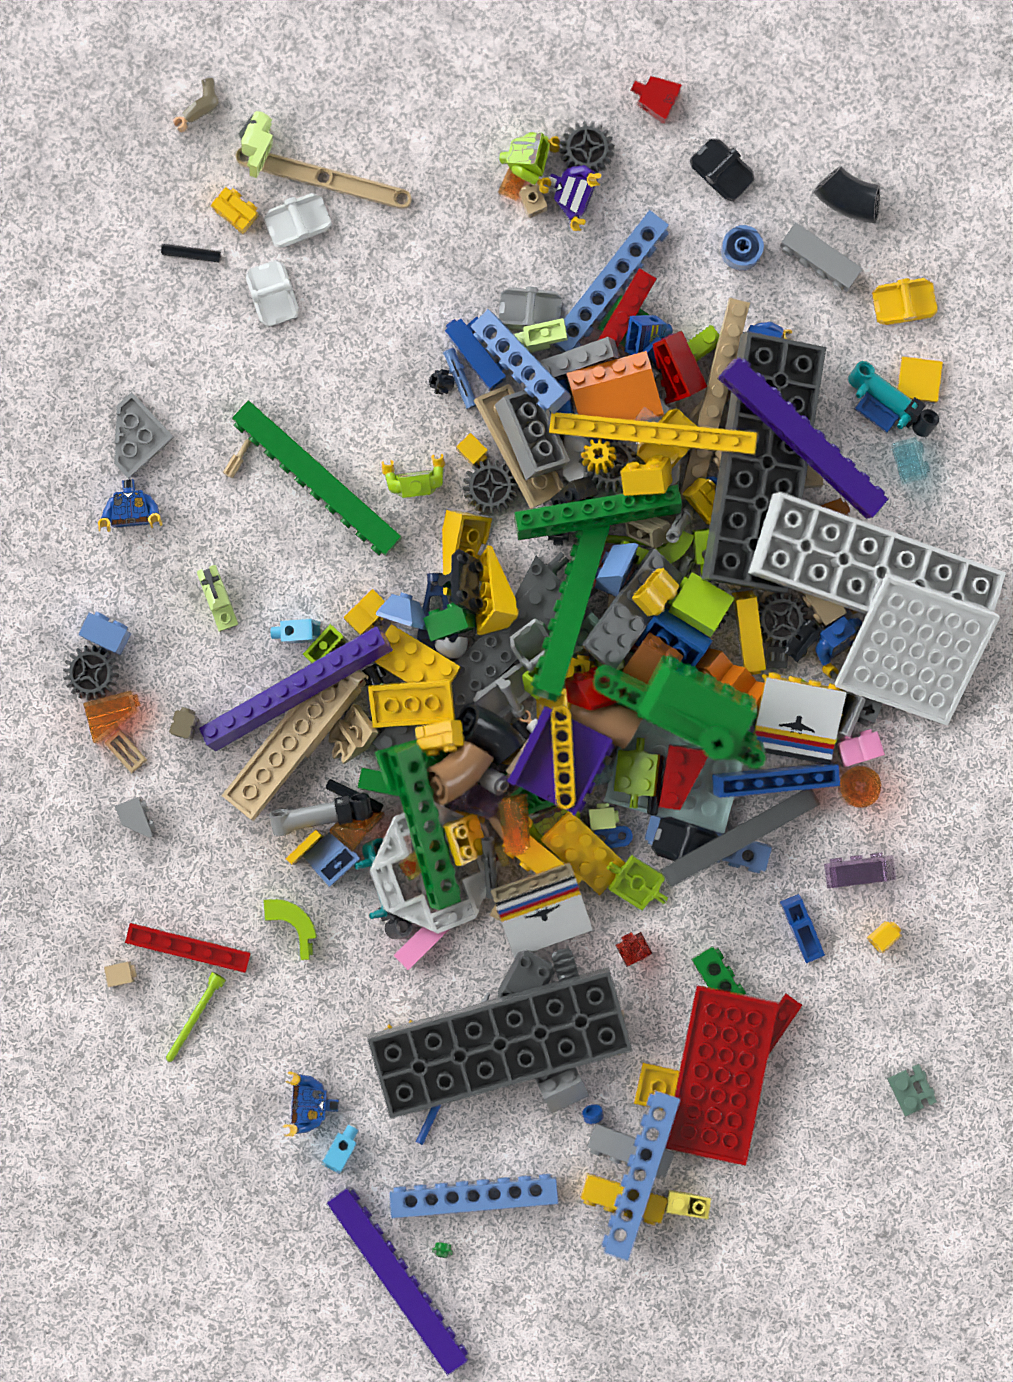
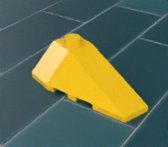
M446 510L442 528L443 575L451 572V555L458 549L479 559L480 555H478L481 545L486 544L492 518L461 511ZM443 588V595L451 596V589Z
M488 545L479 557V561L483 565V570L479 572V581L482 582L479 589V597L483 601V607L480 608L479 614L476 615L478 635L508 628L517 619L519 613L516 607L515 596L491 545Z

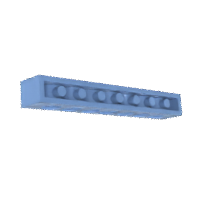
M651 210L647 212L565 317L566 331L575 328L579 332L578 336L570 337L567 334L568 340L552 343L556 348L564 353L581 347L582 344L579 342L584 336L586 338L590 336L594 330L593 324L596 321L600 322L607 312L604 310L609 304L613 306L619 298L618 292L621 289L625 290L632 281L629 278L634 272L637 273L639 268H643L644 264L642 262L646 257L650 258L657 249L654 246L657 242H663L668 236V223ZM649 232L654 238L651 241H646L642 235ZM637 248L641 251V255L633 257L630 254V250ZM624 264L629 270L626 273H621L617 267ZM612 280L616 283V287L608 289L605 286V282ZM600 296L604 302L601 305H595L592 299ZM587 312L591 315V319L583 321L580 318V314Z
M656 1090L654 1095H649L646 1106L650 1108L648 1114H643L640 1123L643 1129L641 1135L637 1134L634 1141V1146L637 1148L634 1155L630 1154L627 1164L630 1170L628 1175L624 1174L621 1186L624 1187L622 1195H617L614 1204L617 1210L615 1215L611 1214L608 1222V1227H611L609 1235L605 1234L601 1247H604V1253L629 1260L680 1101L677 1097ZM659 1108L665 1111L664 1118L656 1120L653 1117L654 1111ZM648 1130H658V1137L655 1140L648 1139ZM644 1149L652 1151V1156L648 1160H643L640 1157V1153ZM637 1169H643L646 1175L644 1179L637 1180L634 1178V1172ZM631 1189L639 1191V1197L636 1200H630L627 1197ZM625 1209L633 1212V1216L629 1220L621 1218V1213ZM621 1229L626 1232L625 1239L617 1240L614 1237L617 1230Z
M540 1174L539 1178L531 1179L530 1175L519 1176L518 1180L510 1181V1177L497 1178L498 1182L490 1183L489 1179L477 1180V1184H468V1181H458L455 1186H448L447 1183H436L435 1187L427 1188L426 1184L415 1185L414 1189L406 1190V1186L393 1187L394 1191L389 1192L391 1218L558 1204L556 1177H552L551 1174ZM535 1184L540 1185L542 1192L539 1195L531 1194V1186ZM513 1186L519 1187L521 1189L520 1196L512 1197L509 1194L510 1188ZM497 1188L501 1193L499 1198H490L488 1195L489 1190ZM471 1190L478 1191L480 1194L479 1199L476 1201L470 1200L467 1195L468 1192ZM456 1192L459 1196L458 1201L454 1203L449 1202L447 1194ZM433 1193L438 1197V1202L436 1204H429L426 1201V1196ZM409 1195L415 1196L417 1204L414 1206L407 1205L405 1202L406 1197Z

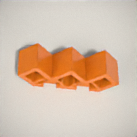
M709 648L695 668L704 674L715 677L722 683L733 686L742 693L745 692L756 699L758 714L764 683L756 681L746 667L733 665L722 651Z

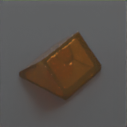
M373 811V816L367 820L356 821L353 819V823L342 825L336 822L329 830L335 838L353 852L371 834L383 819L385 813Z

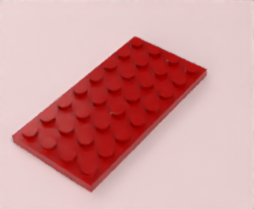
M700 985L696 986L674 1096L679 1098L680 1101L665 1149L744 1166L747 1165L779 1002Z

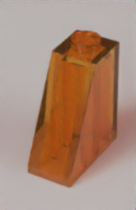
M130 690L83 703L93 743H101L139 712L138 706H141L138 694L134 695V692Z
M527 794L509 795L498 803L505 853L522 855L530 847Z

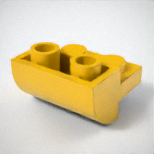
M476 812L443 824L456 866L465 865L478 859V856L483 854L481 839L484 835Z

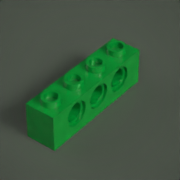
M711 946L691 958L707 987L720 990V984L728 981L731 985L729 992L746 994L740 983L736 985L733 980L735 974L731 967H725L722 962L724 956L719 948L714 949ZM713 963L718 964L720 967V972L717 975L709 973V966Z

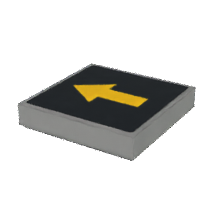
M849 692L846 693L837 733L851 737L866 701L865 698Z

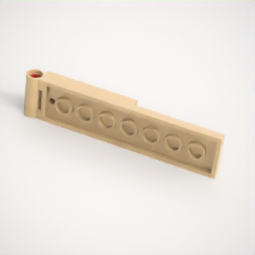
M358 670L290 709L221 796L254 821L304 757L309 758L360 694L361 688L366 685L364 678L368 679L369 677L361 670Z

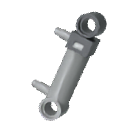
M358 793L350 798L349 795L334 798V802L297 809L293 807L276 809L270 812L269 817L273 834L275 836H284L290 834L293 830L335 822L342 825L353 823V819L356 821L367 820L373 816L369 794Z

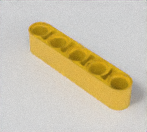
M558 706L552 712L556 802L560 808L569 809L576 801L572 715L568 707ZM559 709L567 712L565 721H559L556 718V712ZM564 730L568 733V740L566 742H560L557 739L559 731ZM565 751L569 754L570 758L567 763H562L558 760L560 752ZM566 772L570 775L571 780L568 784L560 782L559 775ZM567 793L571 796L572 801L569 805H564L560 801L562 794Z

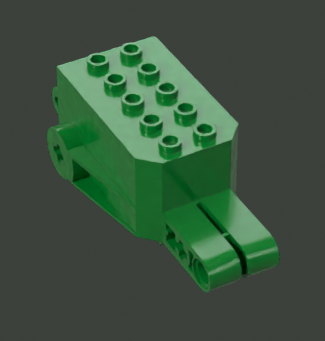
M662 655L648 684L609 665H601L596 669L594 687L599 693L636 710L638 717L703 748L705 754L711 759H725L727 761L734 759L754 769L760 768L765 764L764 744L757 739V735L748 731L757 714L756 699L745 692L742 693L733 686L722 683L715 677L698 671L697 668L686 665L671 655ZM607 677L609 678V680L602 681L600 678Z

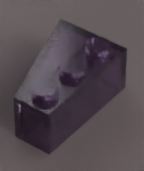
M883 852L870 854L871 858L863 859L862 855L850 856V861H842V857L830 859V863L824 864L827 889L896 880L893 855L883 856Z

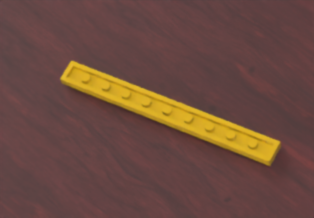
M551 412L549 428L550 434L755 454L757 433L557 412L555 414Z

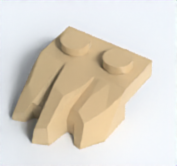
M353 704L344 720H338L330 730L328 742L335 743L331 752L332 757L336 759L342 756L343 764L367 750L378 734L377 729L373 728L372 722L360 705Z

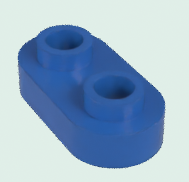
M624 825L594 831L597 836H605L604 843L610 848L627 846L633 839L632 831ZM625 832V839H619L618 834Z

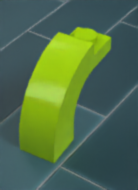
M683 531L677 542L662 544L656 550L670 563H673L688 550L694 535ZM622 539L620 544H629L630 542ZM638 546L637 557L634 563L639 565L650 549Z
M280 899L264 900L265 921L284 920L292 924L299 935L300 960H309L310 955H313V943H309V939L317 938L315 926L309 915L301 907L290 901Z

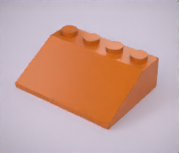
M646 351L567 373L578 415L645 421L664 415Z

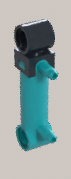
M858 362L849 374V384L858 389L856 393L857 398H861L867 392L900 416L897 419L899 421L897 424L898 429H903L905 426L909 429L912 425L913 431L918 436L928 437L938 425L940 420L935 411L924 409L926 405L916 397L911 400L875 373L874 367L869 362Z
M377 838L363 845L362 855L365 860L355 863V869L367 867L371 869L384 839ZM382 903L378 910L369 914L370 919L381 918L382 922L388 920L385 924V933L391 939L406 937L412 931L411 921L384 910Z

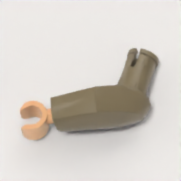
M213 78L201 80L203 96L182 112L183 118L176 117L173 123L175 126L182 123L177 128L179 132H184L187 129L186 122L193 123L218 106L219 97L215 95Z

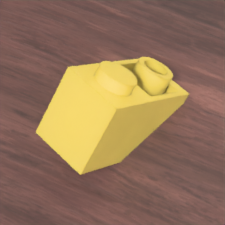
M668 1190L666 1213L708 1219L711 1198L687 1192Z

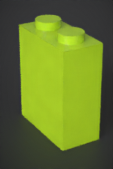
M692 572L689 578L685 576L680 583V593L669 601V604L672 606L668 612L711 637L735 598L708 581L702 580L700 576Z

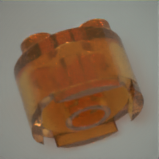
M855 766L846 770L841 775L838 793L842 801L848 806L863 808L876 802L881 792L882 783L874 770L865 766ZM856 782L864 784V787H862L863 792L860 790L856 791Z

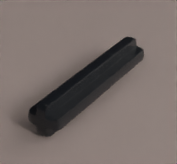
M162 244L161 254L164 256L216 263L221 261L222 254L220 251L171 244Z
M658 754L660 755L656 796H648L647 814L649 815L658 814L663 768L662 754Z
M332 779L328 780L325 787L327 790L342 797L349 795L350 798L359 793ZM370 798L372 811L380 814L384 805Z

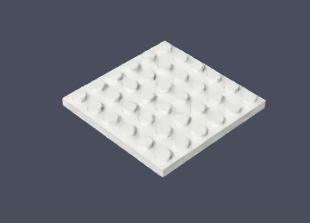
M886 574L834 684L843 690L948 726L1000 616Z

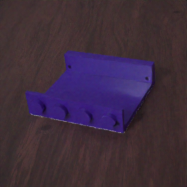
M545 706L507 782L518 785L557 805L552 735L553 709ZM556 712V718L559 721L566 720L567 716ZM572 719L576 801L571 808L565 810L575 816L577 812L581 813L584 809L586 801L583 799L586 793L591 794L596 783L592 781L596 774L600 776L605 767L602 761L605 755L608 757L611 755L614 745L611 744L613 739ZM564 730L559 731L557 739L560 742H566L568 740V733ZM562 751L558 754L560 762L567 763L570 757L567 752ZM563 772L559 775V780L563 784H568L571 777L568 773ZM564 793L560 796V801L564 805H569L572 798L569 794Z

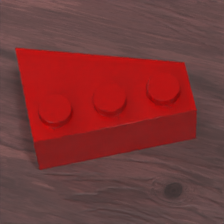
M669 744L659 807L674 810L681 809L708 758L703 749Z

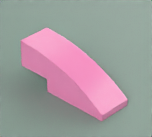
M422 927L394 956L409 970L450 929L441 933H435Z

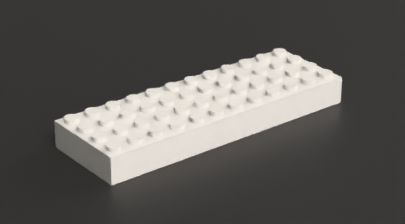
M781 492L772 495L749 570V574L866 615L886 574L993 613L1006 572Z

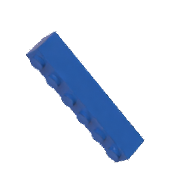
M831 762L830 765L820 763L712 774L713 795L725 798L840 786L839 765Z

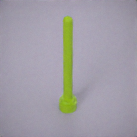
M212 972L210 974L209 982L207 983L209 986L166 1056L168 1062H172L215 990L223 987L226 979L217 973Z

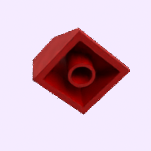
M592 667L587 672H576L573 676L565 679L568 703L593 711L618 702L599 693L595 689L594 676L598 667ZM607 677L600 678L602 681L609 680V678Z

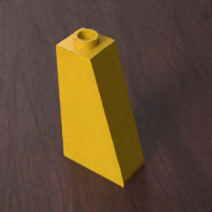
M752 590L734 592L732 596L735 598L733 605L742 664L751 675L760 674L762 670H766L757 597Z

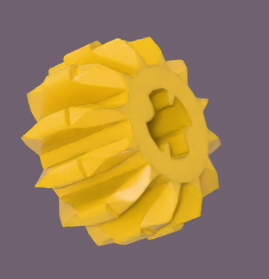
M599 439L598 443L595 444L591 440V447L585 445L584 450L586 452L581 453V457L584 459L582 461L583 466H588L589 472L595 469L597 475L601 469H603L604 473H607V467L613 468L614 463L612 461L617 460L616 455H614L615 448L610 447L609 441L603 444L602 439ZM598 454L599 456V454H602L603 457L601 459L600 457L595 459V455Z

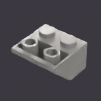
M576 1067L535 1078L551 1114L589 1096Z

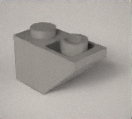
M140 797L115 806L122 826L149 838L154 837L153 832L156 831L153 820H149L146 812H149L145 800L142 801Z

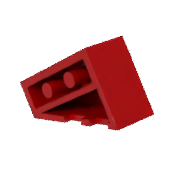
M682 330L653 343L657 368H661L663 380L660 381L661 386L665 387L667 396L664 399L665 405L692 396L707 387Z

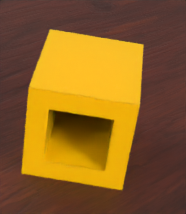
M469 433L456 446V450L472 466L476 464L480 466V461L484 462L488 458L486 456L488 450L472 433Z

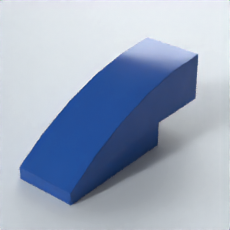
M796 894L780 901L805 963L825 956L801 896Z

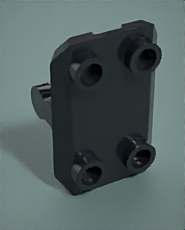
M709 139L689 160L692 169L725 200L734 202L755 180L753 170L740 159V153L734 148L730 149L720 139Z
M458 549L451 555V572L447 575H441L437 583L442 588L447 587L451 589V601L455 605L469 610L473 615L479 614V609L483 607V601L479 597V572L483 570V565L479 559Z
M664 817L660 819L651 849L659 857L676 861L719 836L713 830L673 817Z

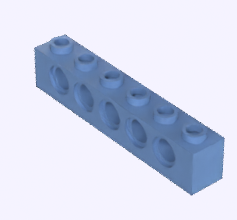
M489 309L471 325L475 330L473 335L481 343L485 341L488 344L486 349L494 357L498 355L501 358L499 363L506 370L510 368L514 372L511 376L519 384L523 382L527 386L524 390L532 398L536 396L540 400L537 404L545 412L550 410L555 414L572 397ZM497 332L496 337L491 339L492 334ZM510 345L509 350L504 353V349ZM523 359L521 365L517 366V362ZM535 373V377L529 380L531 374ZM548 387V391L542 394L543 389Z
M650 815L645 834V840H648V844L652 845L660 819L663 817ZM716 832L718 836L723 835V833ZM754 841L722 860L727 861L729 866L740 868V865L749 867L748 871L760 873V871H766L772 847L771 845ZM745 850H751L753 857L750 860H744L742 853Z

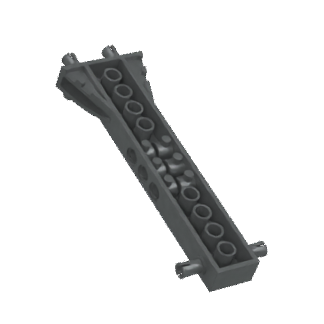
M562 552L549 564H544L537 555L535 556L515 595L516 607L519 610L517 619L508 628L483 634L464 655L454 662L461 667L451 683L455 720H457L465 705L474 703L473 699L479 690H484L518 661L511 648L510 637L533 619L544 622L548 628L551 618H554L556 614L553 611L557 599L560 600L561 597L559 588L562 581L557 577L556 573L569 562L567 557L559 562L564 557ZM595 586L591 589L589 599L598 592ZM587 607L583 619L591 613ZM429 724L378 727L381 731L380 735L372 743L379 750L416 740V727Z

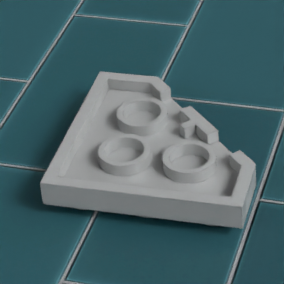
M132 392L116 408L114 464L128 479L174 438Z

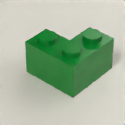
M450 603L447 605L448 609L441 611L438 608L429 611V616L424 617L423 620L430 640L436 641L454 634H462L476 629V615L471 614L465 608H460L454 603Z

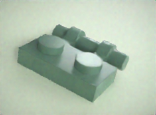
M920 1064L912 1066L915 1074L910 1077L907 1070H903L887 1078L905 1117L923 1109L924 1106L921 1100L924 1098L927 1099L929 1105L937 1102L934 1096L935 1091L933 1087L930 1088L926 1079L927 1074L925 1070L922 1071ZM916 1081L919 1082L923 1090L918 1094L913 1085Z

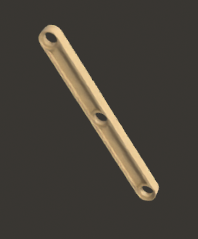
M239 148L235 156L237 163L243 167L249 168L247 166L248 161L242 162L239 159V156L242 153V148ZM269 153L261 169V172L398 209H405L411 204V195L405 189ZM327 173L329 175L328 182L320 183L318 181L319 174ZM405 194L408 197L407 203L399 204L396 201L397 196Z

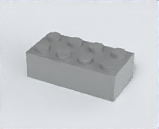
M524 390L504 396L495 404V407L523 475L528 480L560 470L570 462V459L559 434L549 433L551 420L549 410L545 412L537 404L540 400L536 396L532 398Z

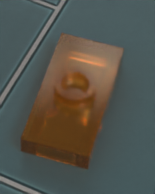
M508 168L498 194L517 201L525 180L514 175L511 169Z

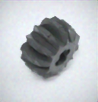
M562 948L552 953L551 957L559 981L579 975L571 949Z

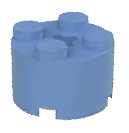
M739 225L726 233L721 246V255L724 263L732 269L740 271L753 268L762 255L764 248L763 239L755 228L748 225ZM741 244L744 245V251H740L739 247Z

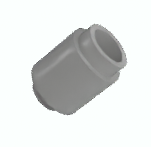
M492 768L487 769L478 780L482 787L496 795L503 794L509 785V782H507L508 778Z

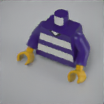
M586 165L567 168L562 177L553 173L549 176L551 186L557 189L554 200L558 202L560 208L571 221L570 226L573 231H581L582 229L579 225H585V219L579 218L586 212L595 186L600 185L597 181L598 178H601V174L595 173Z

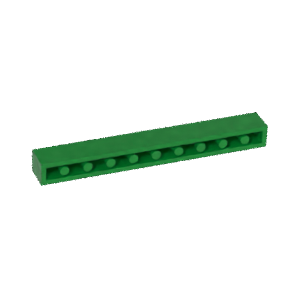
M249 400L232 417L235 422L233 426L240 433L245 431L250 435L248 439L256 447L261 445L265 449L263 453L272 461L277 459L281 463L279 467L286 474L291 472L296 476L294 479L296 483L302 488L306 485L311 490L309 494L315 500L319 501L321 499L327 504L325 508L332 515L337 513L342 517L340 522L348 529L352 526L357 531L355 535L361 541L365 542L367 540L372 544L371 549L378 556L383 554L386 557L402 539L392 527Z
M610 525L579 530L575 533V537L578 539L570 550L569 555L572 556L571 563H567L564 574L567 575L566 580L561 582L559 593H561L560 600H556L553 608L556 614L554 618H551L548 625V630H550L549 637H545L542 645L545 651L543 656L540 655L536 667L539 668L538 675L535 674L531 682V686L534 687L532 691L534 695L554 702L561 696Z

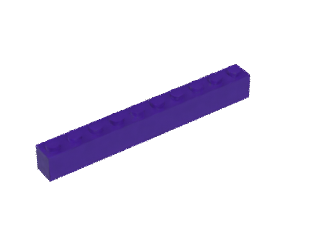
M743 358L732 360L717 379L866 519L873 518L889 500L885 496V491L879 486H874L866 473L856 469V464L851 459L845 458L835 444H830L825 439L826 436L818 429L815 430L810 425L811 422L807 417L800 416L795 411L796 407L792 403L781 398V393L776 388L770 387L760 373H755L750 368L751 365Z
M376 626L199 728L206 745L216 752L388 654L393 649L385 633Z
M346 1187L328 1200L327 1205L448 1376L468 1361V1350L462 1343L460 1345L455 1340L457 1335L451 1326L448 1328L443 1323L445 1318L440 1310L433 1309L430 1304L433 1302L426 1291L422 1293L418 1286L421 1284L414 1274L410 1276L406 1270L408 1265L402 1257L398 1259L394 1253L396 1248L390 1240L386 1242L382 1236L384 1231L378 1223L374 1224L370 1219L372 1214L366 1206L362 1207L358 1202L360 1197L357 1192Z

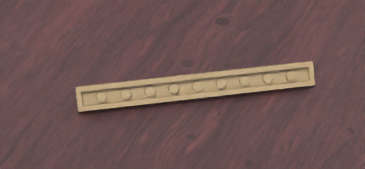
M729 298L697 422L698 427L719 428L728 388L717 378L731 361L737 357L740 336L743 334L750 306L749 302ZM691 448L680 489L682 500L687 501L683 496V492L692 486L691 484L698 478L706 479L713 450Z

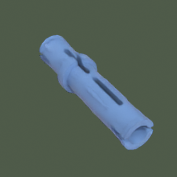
M455 348L444 351L443 355L449 366V374H452L458 391L466 406L465 408L475 407V396L463 369L465 367L460 363Z

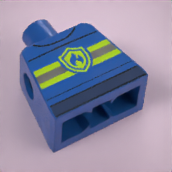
M656 315L630 316L625 352L629 355L644 352L643 350L657 336L663 339L673 334L672 326L666 324Z

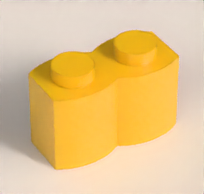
M664 568L656 569L635 592L632 600L647 616H657L665 609L664 605L667 600L670 601L677 595L680 585Z
M372 589L343 618L359 635H362L375 627L374 624L379 619L381 621L386 619L376 615L377 610L385 601Z
M884 921L867 937V940L879 953H884L902 937L900 934L902 930L894 921Z

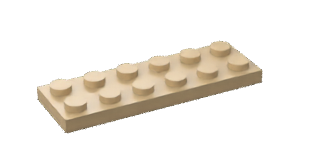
M507 384L477 397L474 402L530 509H533L550 501L564 486L556 471L528 480L525 479L495 407V404L504 396L514 394L511 385Z

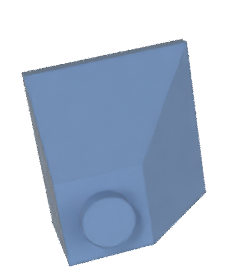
M402 592L400 596L392 594L376 612L377 616L427 630L423 620L426 616L420 603L412 600V595Z

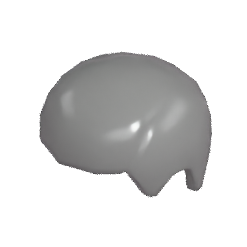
M458 637L454 643H451L449 638L436 640L435 648L439 654L446 658H459L465 654L469 639Z

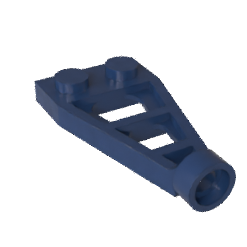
M443 573L427 574L428 584L422 608L426 617L429 616L430 599L433 596H440L442 598L443 610L448 609L449 601L447 595H443V588L431 583L438 582V578ZM418 628L417 640L437 652L435 648L436 641L430 640L427 630ZM458 634L447 638H449L451 643H454L458 638Z

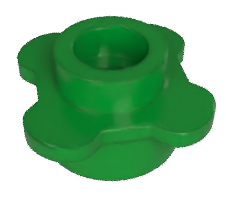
M437 1242L435 1243V1248H432V1253H435L436 1257L448 1258V1255L453 1254V1250H451L452 1245Z

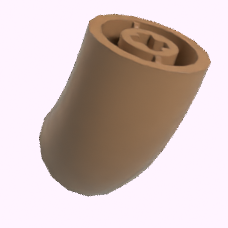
M574 704L571 706L573 720L613 739L611 744L617 745L622 749L626 748L642 721V718L637 716L636 711L618 704L608 705L593 711Z
M464 741L463 746L456 747V751L450 752L441 762L428 768L427 778L434 792V802L438 805H444L464 794L482 777L492 763L493 757Z

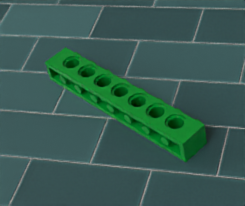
M677 484L669 486L665 493L625 496L624 494L517 511L514 512V524L518 541L679 514L681 513L682 501Z
M408 742L387 752L430 907L442 910L461 902V890L456 883L455 869L450 862V850L445 844V832L439 822V810L434 804V792L428 782V770L423 764L422 749L418 744ZM411 762L412 767H411V769H410V771H409V770H408V765H409V763ZM417 782V788H416V790L414 791V788H413V787H414V784ZM422 802V809L419 810V804ZM428 822V827L425 830L424 825ZM433 841V847L430 850V843ZM438 861L439 865L435 868V864ZM444 880V886L441 888V882Z

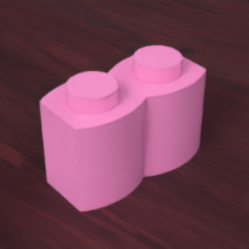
M869 729L859 732L860 737L852 738V735L851 737L840 738L841 742L836 745L843 768L885 755L878 731L872 733V730Z

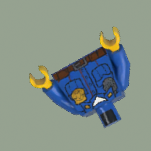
M128 479L122 480L123 492H115L113 497L109 498L102 512L101 519L98 521V530L101 531L102 527H107V532H110L111 526L119 528L150 525L153 528V523L159 522L160 526L163 523L160 518L158 505L149 494H145L143 490L135 491L134 480Z
M843 616L820 633L819 642L815 650L821 664L824 665L822 672L829 678H831L830 673L832 670L836 674L839 672L830 663L831 660L853 645L863 624L859 618L847 620Z
M292 1071L287 1073L293 1075L291 1081H286V1083L293 1085L291 1124H285L283 1127H289L290 1129L289 1134H284V1136L293 1137L296 1134L307 1133L319 1127L322 1121L326 1119V1111L338 1112L339 1100L327 1099V1090L314 1077L297 1074Z

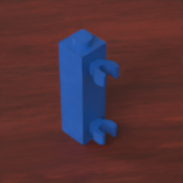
M478 317L474 318L467 325L461 318L457 321L456 319L450 321L446 325L445 335L490 392L506 380V376L502 372L505 368L499 362L495 363L472 332L475 330L471 325Z

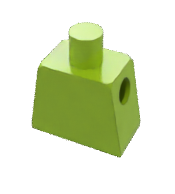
M710 528L691 530L692 535H694V559L696 564H700L701 576L705 560L702 557V552L706 550Z

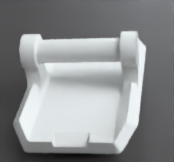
M312 193L298 199L295 197L288 198L284 201L285 204L268 210L264 217L275 247H286L327 231L332 225L322 197Z
M274 260L250 268L246 275V280L259 320L266 327H271L297 318L299 307L285 265Z

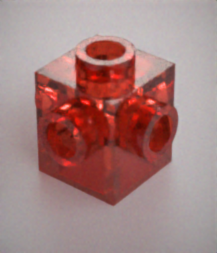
M630 932L622 936V941L615 945L626 967L653 954L642 932L635 935Z

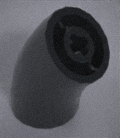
M842 166L832 171L812 191L820 201L844 216L875 224L877 222L880 206V185L860 180L847 172Z
M474 703L465 705L457 718L458 721L462 722L464 741L493 757V762L497 766L527 741L505 719Z

